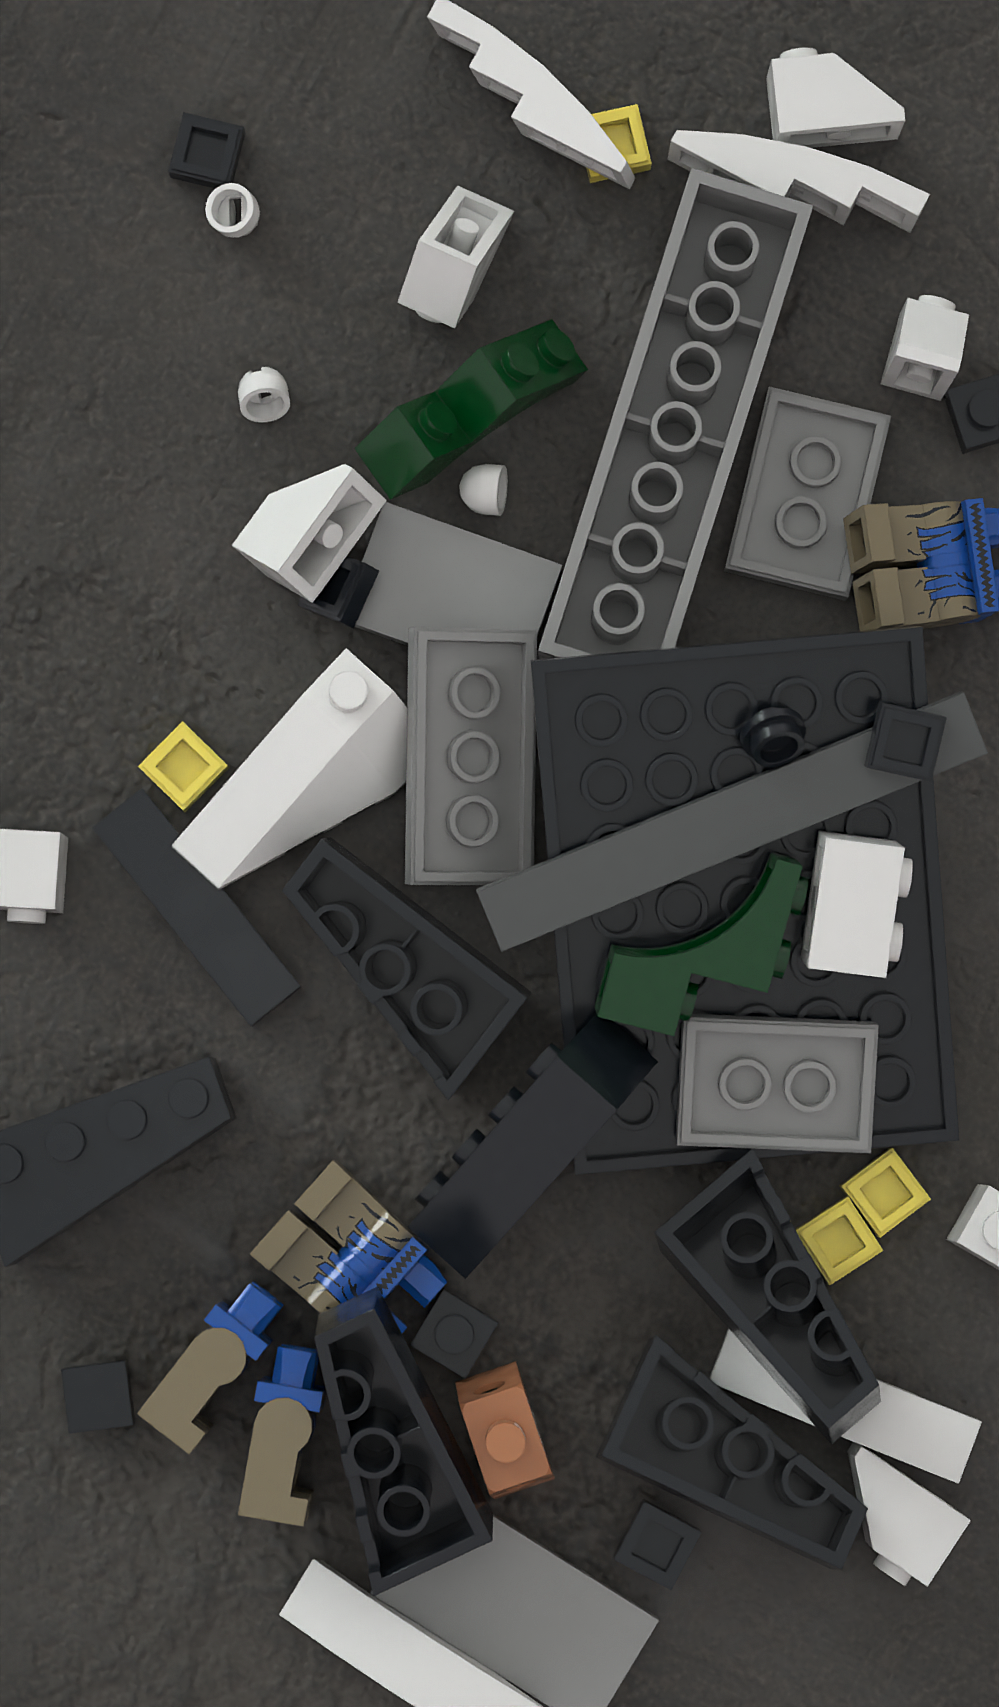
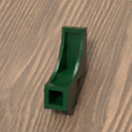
M553 319L480 347L436 391L397 406L354 449L389 499H394L428 484L449 464L481 439L540 400L575 383L588 368L575 352L570 338L558 328Z
M770 852L766 866L747 899L726 920L696 938L679 944L656 948H630L611 944L594 1006L597 1016L674 1036L678 1021L689 1022L695 1006L698 984L689 982L691 973L768 993L772 977L782 979L788 964L791 941L783 939L789 914L799 916L805 902L809 879L800 876L803 866L796 858Z

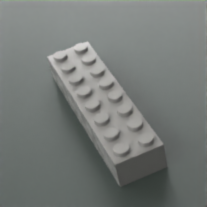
M691 168L538 649L537 659L675 647L813 205Z

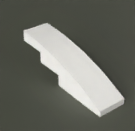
M449 0L435 1L427 18L437 34L475 54L469 68L481 86L518 104L511 118L522 135L628 189L631 188L636 178L625 158L590 112L544 65L495 27Z
M677 130L669 148L668 160L688 171L694 168L811 204L814 210L842 225L845 224L856 204L911 233L930 195L872 167L806 146L749 135Z
M728 1328L709 1379L724 1389L814 1425ZM876 1379L880 1387L881 1402L841 1437L959 1484L982 1422Z
M313 1559L279 1614L328 1650L414 1707H543L489 1668L381 1600L373 1597L323 1560Z

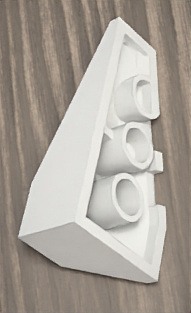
M346 648L301 695L172 844V848L220 890L286 854V851L306 840L340 825L343 820L395 795L406 783L407 707L387 684Z

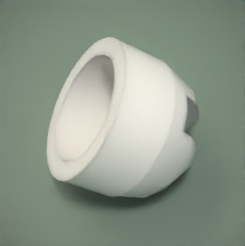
M227 183L217 187L210 194L206 202L207 220L212 227L224 236L239 238L250 234L258 225L260 217L258 202L246 188L239 184ZM233 199H241V222L236 224V208Z
M261 367V371L253 373L250 370L239 382L238 398L240 410L247 419L254 422H270L281 418L289 410L288 386L284 377L277 370L270 367ZM265 392H270V393H271L270 396L263 397V398L261 397V393H265Z
M495 464L473 466L463 475L459 485L460 496L471 510L484 515L501 516L503 514L508 484L506 466Z

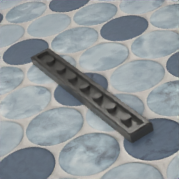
M957 692L916 709L947 717L933 776L988 754L964 692ZM872 727L798 757L786 765L771 768L476 889L500 950L503 952L922 780L864 766L873 730Z

